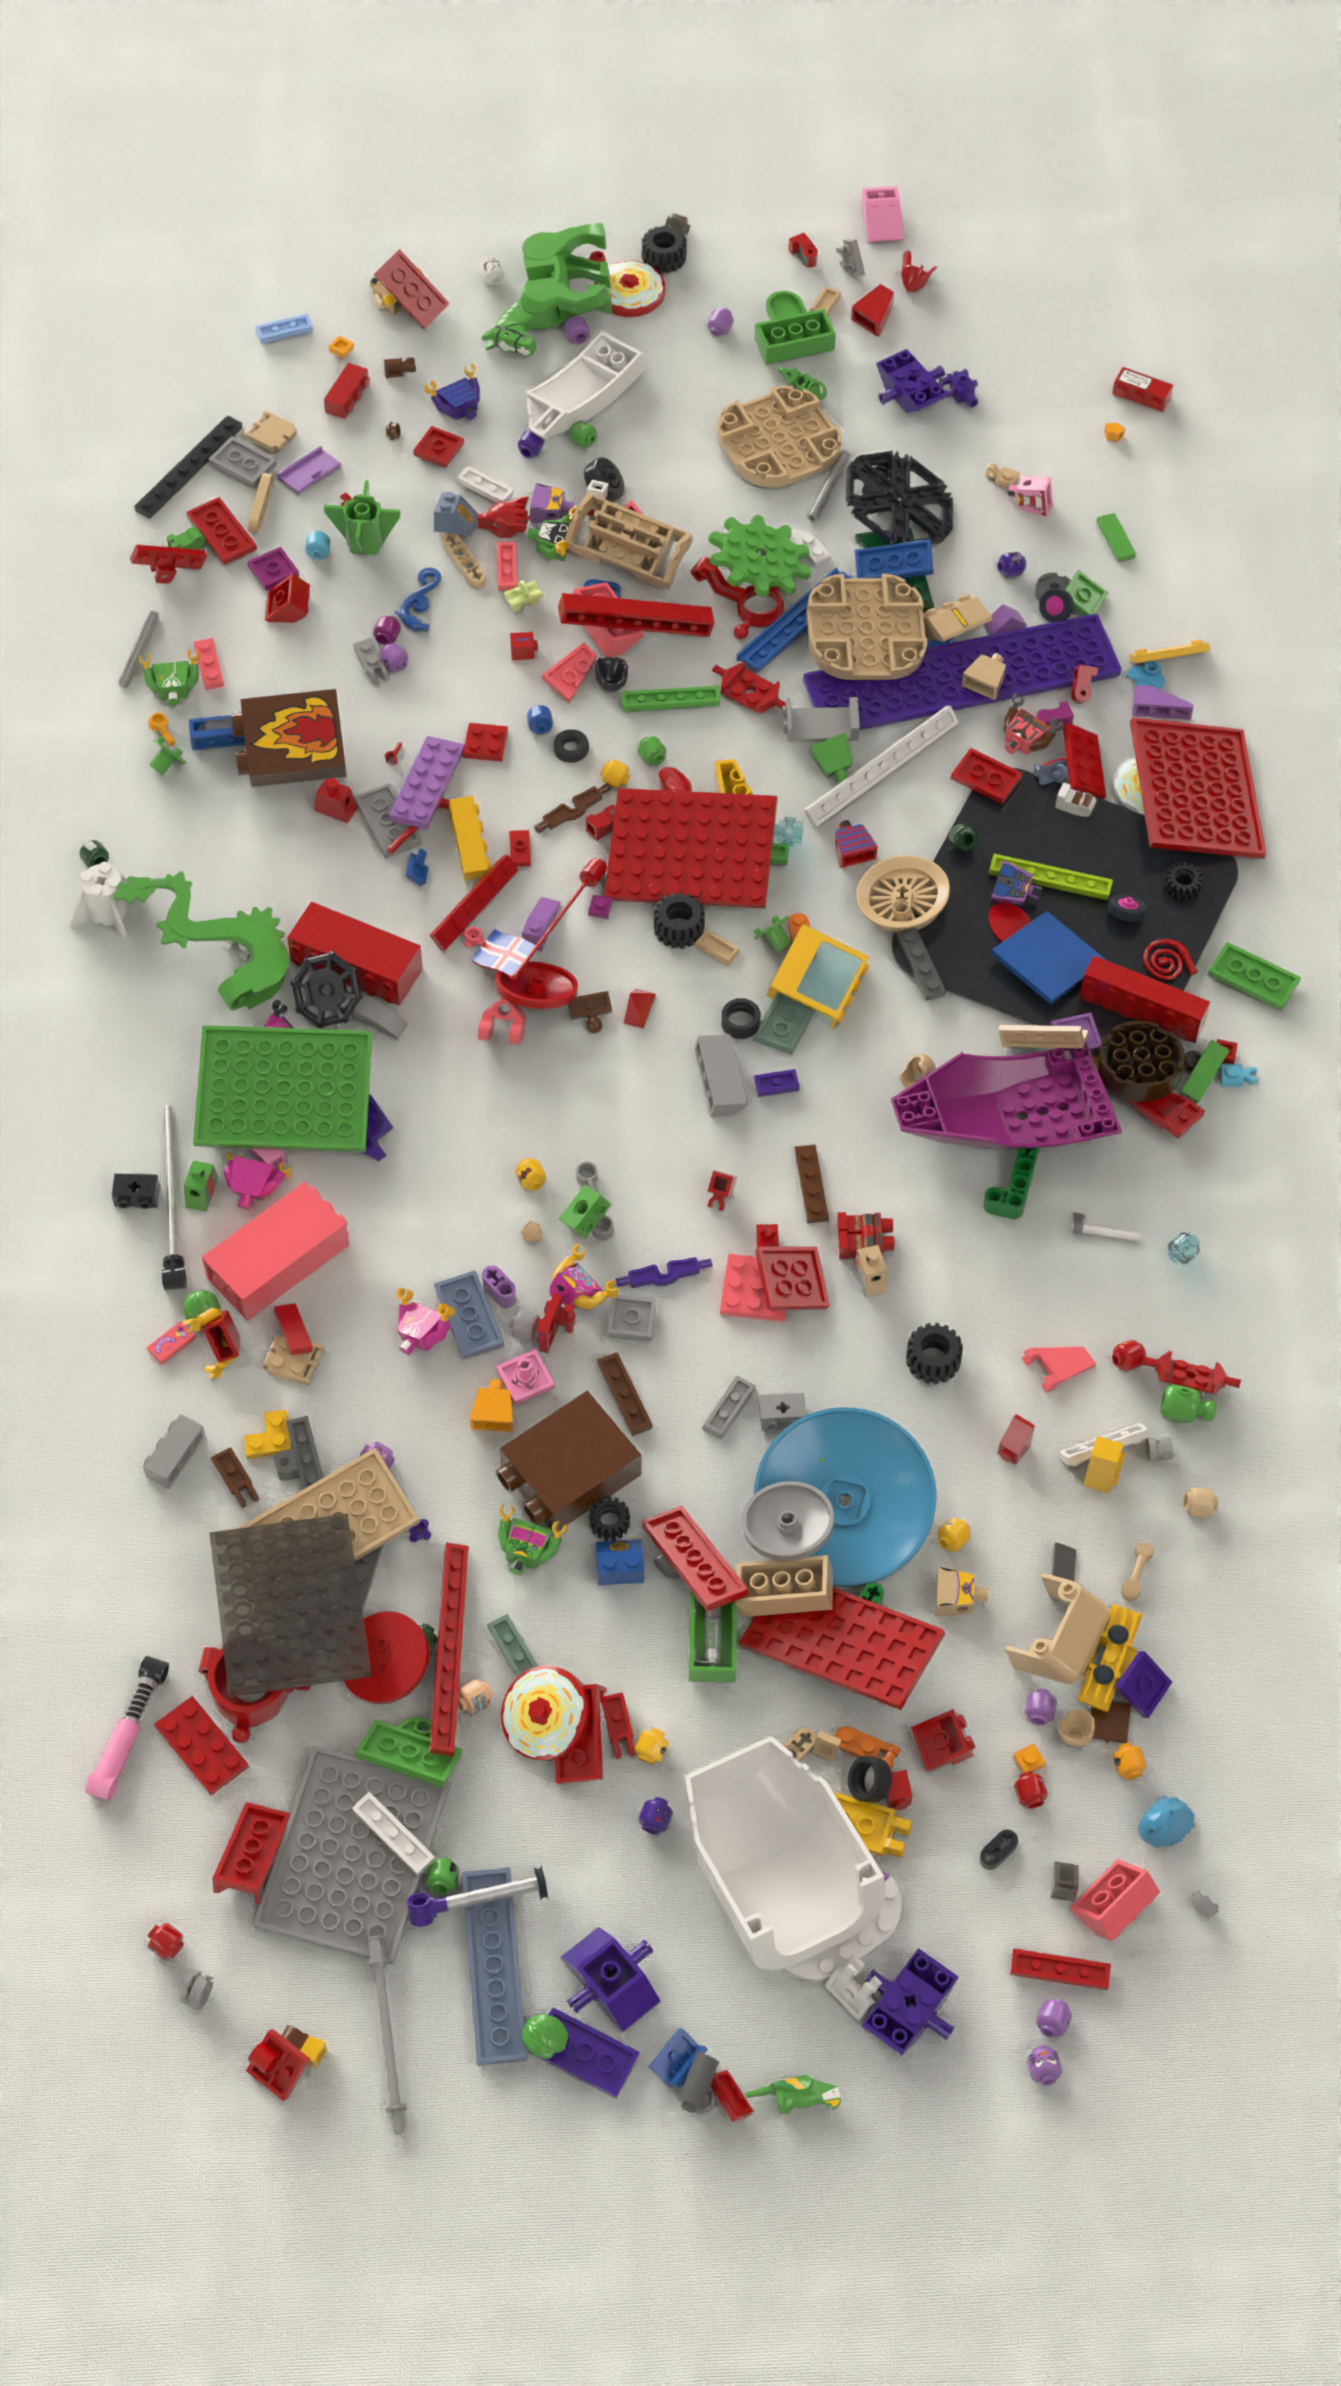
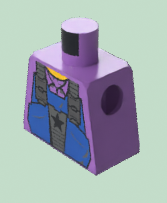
M1003 860L991 901L1024 905L1026 896L1039 899L1042 888L1031 885L1033 878L1031 873Z

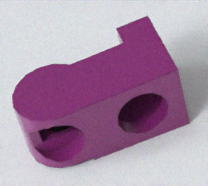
M1068 701L1060 703L1059 708L1038 711L1036 717L1050 725L1052 718L1057 717L1059 720L1055 726H1058L1060 722H1063L1064 725L1067 722L1073 724L1074 714Z

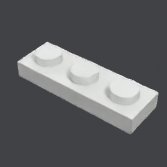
M469 466L457 477V483L496 503L508 502L514 495V489Z

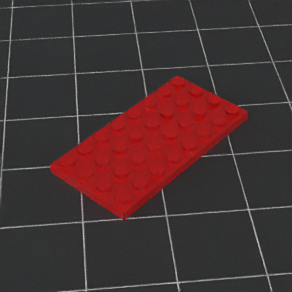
M833 1587L832 1610L754 1616L739 1644L742 1648L890 1707L902 1710L944 1638L945 1632L944 1629Z

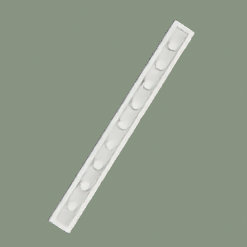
M945 706L805 808L804 812L812 827H817L957 725L959 721L951 706Z

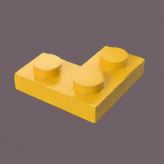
M287 1410L265 1412L266 1432L244 1435L247 1459L275 1456L279 1452L291 1449L290 1436L286 1421H288Z

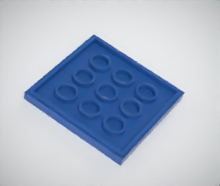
M1048 911L996 946L991 952L993 957L1049 1004H1053L1083 982L1084 973L1093 956L1104 959Z

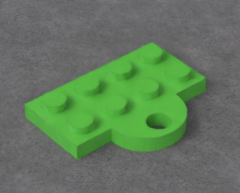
M412 1717L402 1721L397 1727L375 1719L356 1751V1758L444 1788L462 1757L463 1749L455 1747L453 1756L429 1753L431 1719ZM419 1728H427L428 1731L422 1732V1731H419L418 1729H419Z

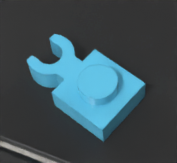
M1221 1064V1086L1242 1087L1244 1082L1255 1085L1258 1082V1077H1251L1250 1075H1256L1257 1068L1250 1067L1247 1070H1243L1242 1065Z

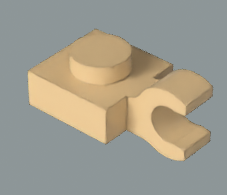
M994 463L988 464L985 474L987 478L995 479L996 485L1009 489L1010 485H1015L1020 476L1019 472L1006 467H1002L1000 470Z

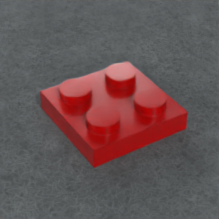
M431 426L414 448L413 454L447 468L463 446L464 438Z
M469 722L463 758L503 762L508 726Z

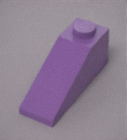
M1135 685L1132 697V716L1191 720L1194 704L1154 686Z
M541 897L528 916L522 931V939L536 945L554 922L561 902ZM547 938L541 944L537 951H543Z

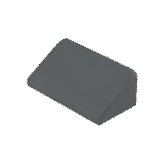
M1055 1542L1051 1575L1074 1581L1076 1549Z

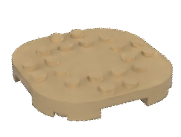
M778 386L771 388V392L768 395L740 404L737 400L723 409L717 425L718 442L744 479L762 487H782L822 473L836 463L841 454V431L838 425L834 427L820 407V400L813 393L805 389L803 391L793 389L794 386Z
M836 574L824 578L816 588L812 589L807 605L809 648L813 660L827 674L845 680H892L910 675L921 665L927 647L923 619L924 605L920 593L915 587L911 588L907 585L905 579L890 574H882L881 578H844V574Z

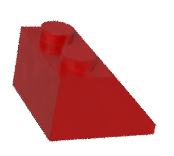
M292 573L270 589L267 595L265 621L295 623L304 618L309 611L310 584Z

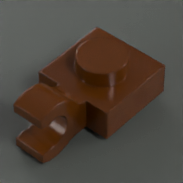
M409 357L403 362L402 358L385 359V378L403 377V372H416L415 358Z

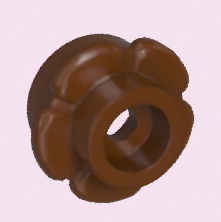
M389 422L385 429L387 437H390L391 440L399 438L401 435L399 423Z

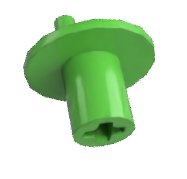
M160 736L158 740L154 738L153 741L162 748L149 765L164 776L176 758L185 765L187 762L180 757L183 751L178 748L174 752L162 744L165 738Z
M776 915L771 920L773 922L772 926L762 932L759 927L753 930L756 934L755 940L766 935L777 953L792 945L791 940L781 926L790 919L789 916L780 920Z

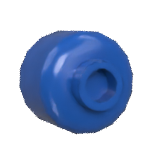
M537 705L529 709L527 712V723L530 731L535 734H545L552 729L553 718L548 707Z

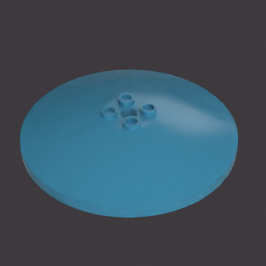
M850 1407L830 1408L798 1419L783 1430L771 1443L760 1462L756 1474L754 1494L771 1484L797 1481L816 1487L829 1499L834 1512L833 1533L824 1547L811 1556L828 1555L833 1568V1587H858L878 1582L893 1575L910 1562L919 1552L929 1535L934 1521L937 1497L936 1483L933 1470L925 1452L913 1436L902 1426L879 1413ZM819 1458H824V1461L819 1462ZM844 1495L849 1496L852 1502L849 1506H842L838 1502L839 1498Z

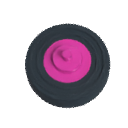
M1062 588L1047 590L1039 601V610L1042 617L1051 623L1067 620L1074 609L1072 596Z
M1115 895L1110 900L1109 912L1117 919L1137 922L1142 920L1145 915L1146 905L1136 897Z

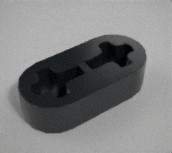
M1008 1829L998 1833L980 1853L979 1860L982 1867L988 1870H994L999 1867L1016 1850L1018 1845L1016 1833ZM1003 1838L1006 1840L1012 1839V1846L1006 1844L1003 1848L1000 1847L1003 1843ZM995 1851L997 1852L994 1859L995 1862L993 1860L986 1861V1854L992 1855Z

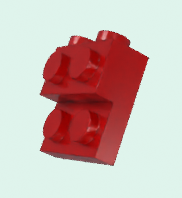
M954 1709L911 1727L928 1772L949 1763L955 1765L974 1756L972 1750L976 1748L971 1735L967 1736L964 1728L968 1727L963 1714L959 1715Z

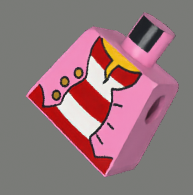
M1024 476L1018 486H1009L1008 496L1017 498L1019 509L1047 517L1053 505L1051 477Z

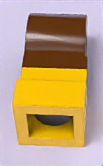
M287 2025L282 2033L285 2039L310 2058L308 2065L316 2069L327 2051L326 2042L303 2033L290 2025Z

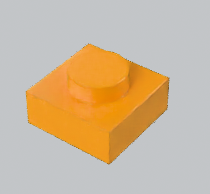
M338 336L328 346L329 352L344 359L354 349V342Z
M1034 1743L1013 1754V1758L1022 1773L1032 1771L1033 1773L1046 1765L1044 1758Z

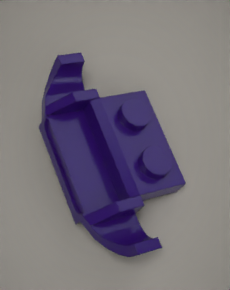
M370 1094L366 1152L361 1153L367 1154L379 1162L387 1155L377 1140L394 1127Z

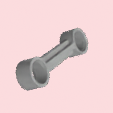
M592 1162L580 1163L576 1169L577 1182L599 1193L596 1184L598 1179L596 1165ZM584 1170H590L594 1175L590 1178H584L580 1176V1173ZM604 1214L598 1224H607L610 1226V1229L600 1232L594 1228L592 1234L599 1240L609 1239L614 1232L613 1220Z

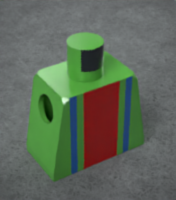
M199 1161L192 1162L184 1183L186 1208L207 1212L219 1179L214 1165Z

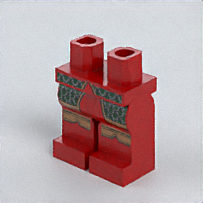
M837 1212L839 1259L855 1258L858 1249L876 1245L879 1246L882 1257L883 1252L894 1250V1236L882 1237V1233H893V1218H881V1213L846 1215V1212Z

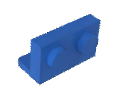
M679 2028L648 2067L668 2087H681L685 2083L696 2052L705 2054L708 2049L704 2045H699L685 2030Z

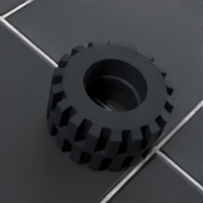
M657 226L654 229H649L648 233H645L642 238L643 263L654 267L660 273L675 272L677 268L683 267V264L686 262L687 244L683 232H679V229H673L671 226Z
M673 893L669 894V897H663L662 901H658L657 907L654 909L655 936H658L660 942L664 941V945H672V948L675 949L676 946L680 947V949L685 948L687 945L691 947L693 942H696L704 933L705 910L702 903H698L697 898H691L689 894L685 896L683 893H678V895ZM681 918L687 920V922L675 923L671 920Z
M927 1323L925 1327L919 1326L917 1332H912L907 1345L906 1364L907 1367H910L911 1374L916 1373L917 1379L923 1378L925 1383L933 1381V1384H938L939 1380L944 1383L948 1380V1377L952 1379L961 1365L963 1354L961 1338L956 1336L954 1329L950 1331L947 1325L942 1327L940 1323H935V1325L931 1326V1323ZM928 1348H937L943 1351L945 1356L937 1359L930 1358L923 1351Z

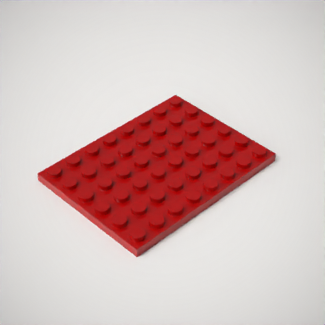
M1132 717L1130 728L1150 847L1264 859L1267 853L1244 729Z
M618 788L604 897L613 898V901L658 903V901H662L663 897H669V894L674 893V895H678V893H683L685 896L689 894L691 898H697L698 903L701 902L705 906L766 909L778 796Z

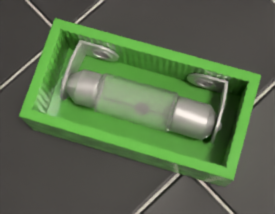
M690 1590L689 1681L736 1682V1603L733 1601L707 1612Z

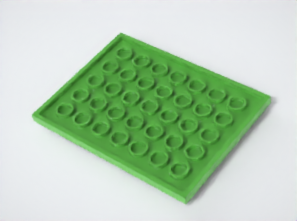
M203 1025L193 1139L194 1146L366 1152L373 1032Z

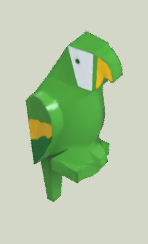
M808 2075L770 2083V2086L745 2093L746 2098L776 2094L779 2113H785L786 2115L793 2108H808L817 2104L832 2106L831 2108L834 2110L839 2107L841 2102L838 2086L817 2081Z

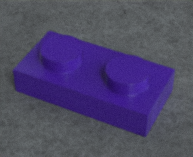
M796 1069L754 1075L758 1097L795 1092L800 1089Z

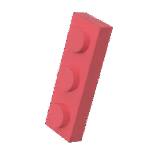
M497 542L498 591L511 590L517 587L516 542Z
M213 638L194 641L195 652L197 649L200 653L198 664L205 690L224 687Z

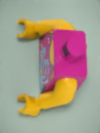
M576 1244L573 1246L571 1256H567L555 1268L549 1293L551 1297L554 1293L561 1295L564 1305L570 1304L573 1308L591 1310L604 1302L606 1297L615 1298L618 1295V1287L612 1289L615 1286V1282L611 1280L606 1283L605 1291H603L579 1263H574V1261L583 1260L585 1250L582 1253L576 1252L580 1244Z

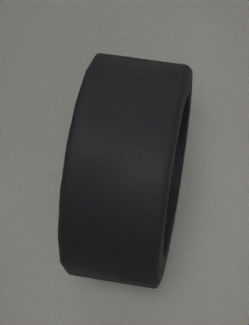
M746 998L730 1000L722 1009L721 1026L724 1032L731 1034V1037L736 1039L752 1037L760 1027V1009L753 1001ZM744 1011L753 1017V1021L748 1025L738 1026L729 1021V1016L734 1012Z
M861 1756L853 1762L848 1773V1788L855 1799L862 1802L877 1803L883 1800L890 1790L892 1773L885 1760L878 1757ZM872 1766L874 1770V1783L871 1790L867 1792L865 1776Z

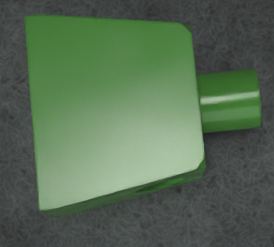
M846 733L810 747L809 753L825 777L835 774L839 784L849 777L846 769L853 765V760Z

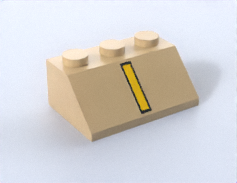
M964 594L959 596V600L955 602L948 601L943 603L941 608H932L926 611V614L923 615L925 637L937 641H946L993 619L978 597Z

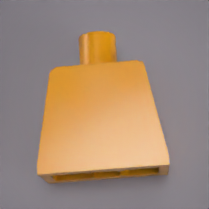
M492 1379L489 1382V1388L478 1389L470 1415V1427L472 1430L513 1432L511 1395L509 1390L502 1389L503 1382L501 1380Z

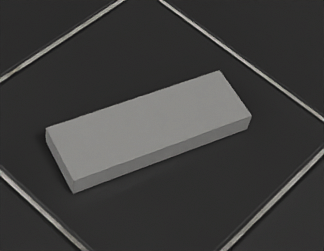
M736 1376L704 1423L702 1429L722 1440L756 1390V1385Z

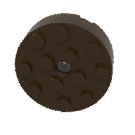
M1130 1021L1115 1026L1103 1038L1100 1045L1097 1070L1103 1084L1115 1095L1132 1102H1150L1168 1096L1176 1089L1181 1080L1185 1060L1184 1048L1178 1037L1171 1031L1168 1033L1159 1028V1024L1148 1021Z

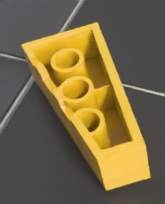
M735 759L715 761L714 776L718 793L752 794V790L747 786L745 777Z
M473 796L449 799L450 822L452 821L457 852H460L459 861L464 881L482 878L491 869L490 858L485 856V851H488L487 842L481 836V833L484 832L482 820L478 821L477 817L480 814L478 802L474 803Z

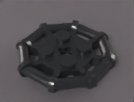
M334 951L304 958V962L293 981H290L296 1004V1013L306 1017L316 1024L319 1029L349 1022V1018L360 999H363L357 967H353L336 955ZM327 962L326 968L320 970L315 968L316 964ZM334 963L346 972L341 975L333 969ZM309 970L311 972V977L308 981L302 983V980L304 979L305 975ZM348 977L350 978L352 993L347 992L345 979ZM325 984L330 988L327 996L326 993H322ZM301 987L304 988L305 991V1002H303ZM346 997H350L351 1000L343 1011L341 1005L346 1001ZM311 1005L317 1008L318 1016L307 1009L308 1006ZM335 1010L337 1016L325 1018V1012Z

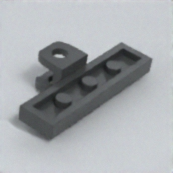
M308 1416L286 1421L293 1449L279 1452L274 1456L279 1479L287 1481L300 1478L303 1489L323 1478Z

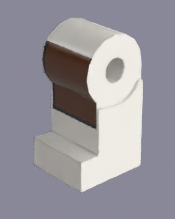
M1063 782L1057 795L1055 808L1083 817L1090 816L1096 804L1095 797L1089 793H1081L1070 789L1071 785Z

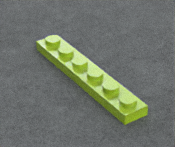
M993 855L989 874L999 875L1003 860L1031 873L1033 875L1031 884L1104 900L1109 899L1112 879L1003 855Z

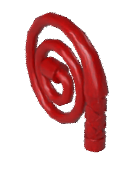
M1159 939L1151 942L1145 949L1143 955L1144 964L1147 970L1156 978L1161 980L1175 979L1182 972L1183 968L1182 959L1179 954L1170 949H1159L1154 952L1151 957V965L1159 973H1171L1175 968L1173 959L1166 957L1157 958V964L1155 960L1159 954L1167 953L1176 958L1178 970L1170 976H1163L1151 968L1148 954L1154 946L1160 944L1175 947L1182 956L1190 975L1198 973L1188 949L1178 941ZM1168 962L1171 964L1170 968L1168 969H1162L1159 967L1168 964Z

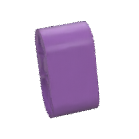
M497 1266L486 1267L482 1272L484 1290L501 1307H512L516 1303L515 1284Z

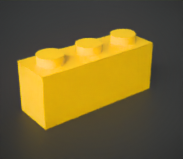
M1099 1436L1096 1437L1083 1486L1110 1493L1111 1486L1117 1485L1125 1453L1121 1452L1123 1443Z

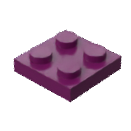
M281 546L247 561L249 569L265 591L272 589L292 573L299 577V570Z

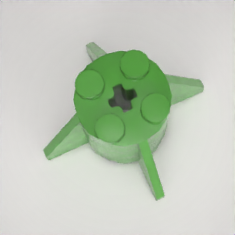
M365 480L363 494L353 496V499L349 502L347 500L344 506L324 505V513L344 536L352 553L377 554L401 516L400 510L382 509L381 504L369 495V480Z

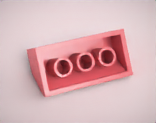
M607 582L577 588L573 591V594L618 598ZM584 626L605 657L623 655L644 637L643 631Z

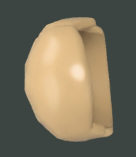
M1081 1709L1068 1711L1066 1717L1060 1720L1058 1727L1059 1737L1066 1744L1073 1747L1088 1744L1095 1732L1094 1718L1089 1712Z

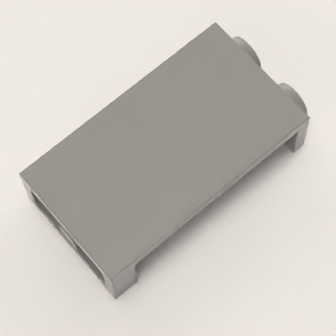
M857 697L849 698V707L791 708V699L786 698V706H782V717L786 718V722H783V734H787V742L825 741L842 733H846L848 741L859 740L860 727Z

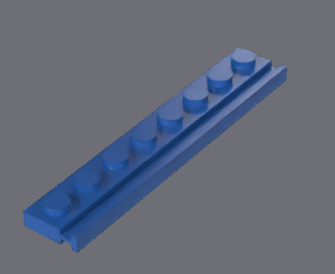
M838 568L833 569L827 576L824 577L826 578L836 574H844V578H853L848 574L844 573L843 571L839 572ZM812 589L736 655V660L744 662L746 667L758 674L808 629L807 605Z

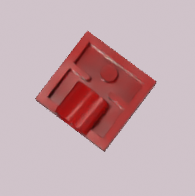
M271 2029L267 2032L263 2041L250 2053L248 2057L250 2064L246 2072L282 2101H285L292 2093L310 2058L277 2031Z

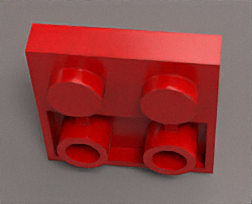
M555 1293L551 1301L547 1300L544 1307V1318L539 1319L536 1331L539 1332L537 1336L539 1350L547 1354L559 1326H564L567 1333H572L576 1324V1314L573 1311V1306L567 1304L563 1308L562 1296Z

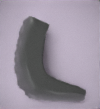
M662 1554L654 1559L655 1566L664 1575L674 1579L681 1578Z

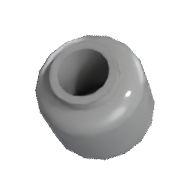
M520 1310L517 1315H512L509 1327L512 1328L513 1335L523 1340L533 1341L539 1333L536 1331L540 1315L526 1310Z

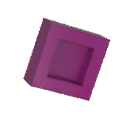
M593 895L588 916L608 919L613 898Z

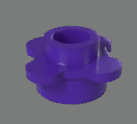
M420 1519L421 1523L409 1529V1540L415 1543L421 1539L429 1540L431 1538V1532L428 1531L429 1522L426 1519Z

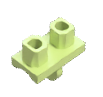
M522 580L518 582V587L504 592V597L512 610L517 612L521 610L522 605L527 603L529 605L537 604L539 599L544 597V594L539 589L535 580L529 583H525Z

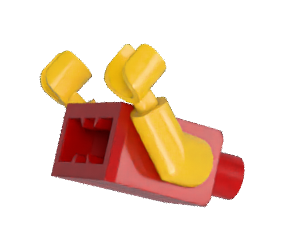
M211 1308L198 1315L197 1318L184 1320L183 1325L190 1324V1330L186 1331V1333L197 1332L202 1325V1329L218 1363L217 1365H207L204 1371L211 1372L208 1378H220L222 1368L225 1369L239 1356L240 1335L228 1310L221 1311L220 1309Z

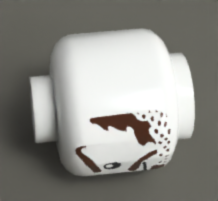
M486 258L479 266V274L485 284L498 285L503 280L505 272L497 259Z

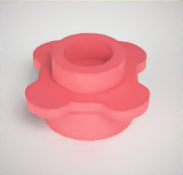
M469 927L463 931L462 936L466 940V947H472V945L477 944L482 945L485 942L481 935L482 929Z

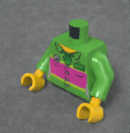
M504 1504L500 1507L499 1513L503 1519H500L498 1537L501 1550L506 1553V1559L512 1562L510 1567L511 1573L522 1575L525 1566L536 1569L539 1564H544L556 1555L562 1540L561 1534H565L568 1531L567 1524L563 1526L560 1532L558 1530L560 1521L553 1523L552 1530L514 1517L511 1521L509 1518L514 1513V1507L511 1506L510 1514L504 1513Z

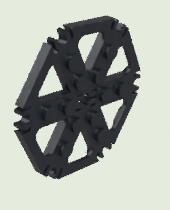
M893 451L858 455L846 470V502L849 501L847 506H853L854 508L851 513L854 514V517L888 544L890 541L891 545H893L896 541L907 543L928 539L931 540V545L940 544L949 536L953 529V497L950 498L951 492H944L947 488V485L944 484L945 482L912 456L908 459V455L905 454L903 458H900L898 451L894 455ZM871 464H888L890 467V480L871 466ZM910 471L916 473L929 485L910 487ZM854 480L862 481L876 493L854 494ZM939 504L943 508V521L924 506ZM889 511V531L882 530L879 525L869 520L867 515ZM909 519L926 531L929 537L912 539L909 535Z

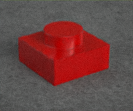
M1217 1039L1218 1044L1229 1049L1223 1062L1234 1064L1238 1043Z

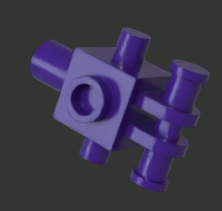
M966 368L960 372L954 371L953 375L949 373L946 377L939 378V384L942 387L947 384L950 385L949 390L946 391L948 398L953 397L957 404L966 402L970 408L978 404V399L974 395L978 382L977 380H971Z

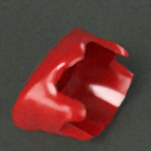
M663 767L659 771L661 790L692 792L691 781L678 769Z

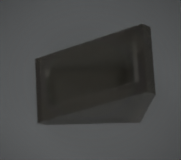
M1055 1861L1050 1898L1075 1902L1079 1889V1865Z

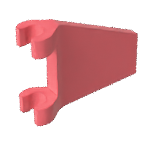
M1035 1347L1025 1350L1024 1354L1026 1356L1022 1357L1026 1365L1038 1359L1049 1373V1376L1044 1378L1045 1383L1041 1385L1046 1392L1053 1390L1060 1383L1096 1366V1362L1084 1347Z

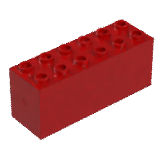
M312 901L287 937L290 960L295 965L302 966L303 959L307 956L314 957L334 951L336 955L353 967H357L360 990L365 991L370 996H377L388 1003H394L399 1006L423 970L421 945ZM327 962L316 964L315 968L317 970L324 969ZM334 963L333 969L341 975L346 972ZM348 977L345 979V982L351 987L350 978Z

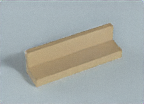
M1001 1025L999 1034L1002 1047L1083 1048L1088 1037V1030H1082V1026Z

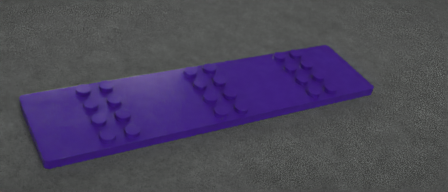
M1092 614L926 648L921 665L913 673L900 679L845 680L831 676L823 670L805 673L803 675V683L813 708L849 707V698L857 697L859 730L931 716L945 706H951L952 710L955 711L1008 700L1015 693H1017L1018 698L1071 687L1075 667L1079 664L1098 668L1097 676L1091 678V682L1119 677L1122 668L1099 616ZM997 653L1003 657L1002 663L1006 665L1004 680L995 700L962 686L963 673L980 655L991 658L993 654Z

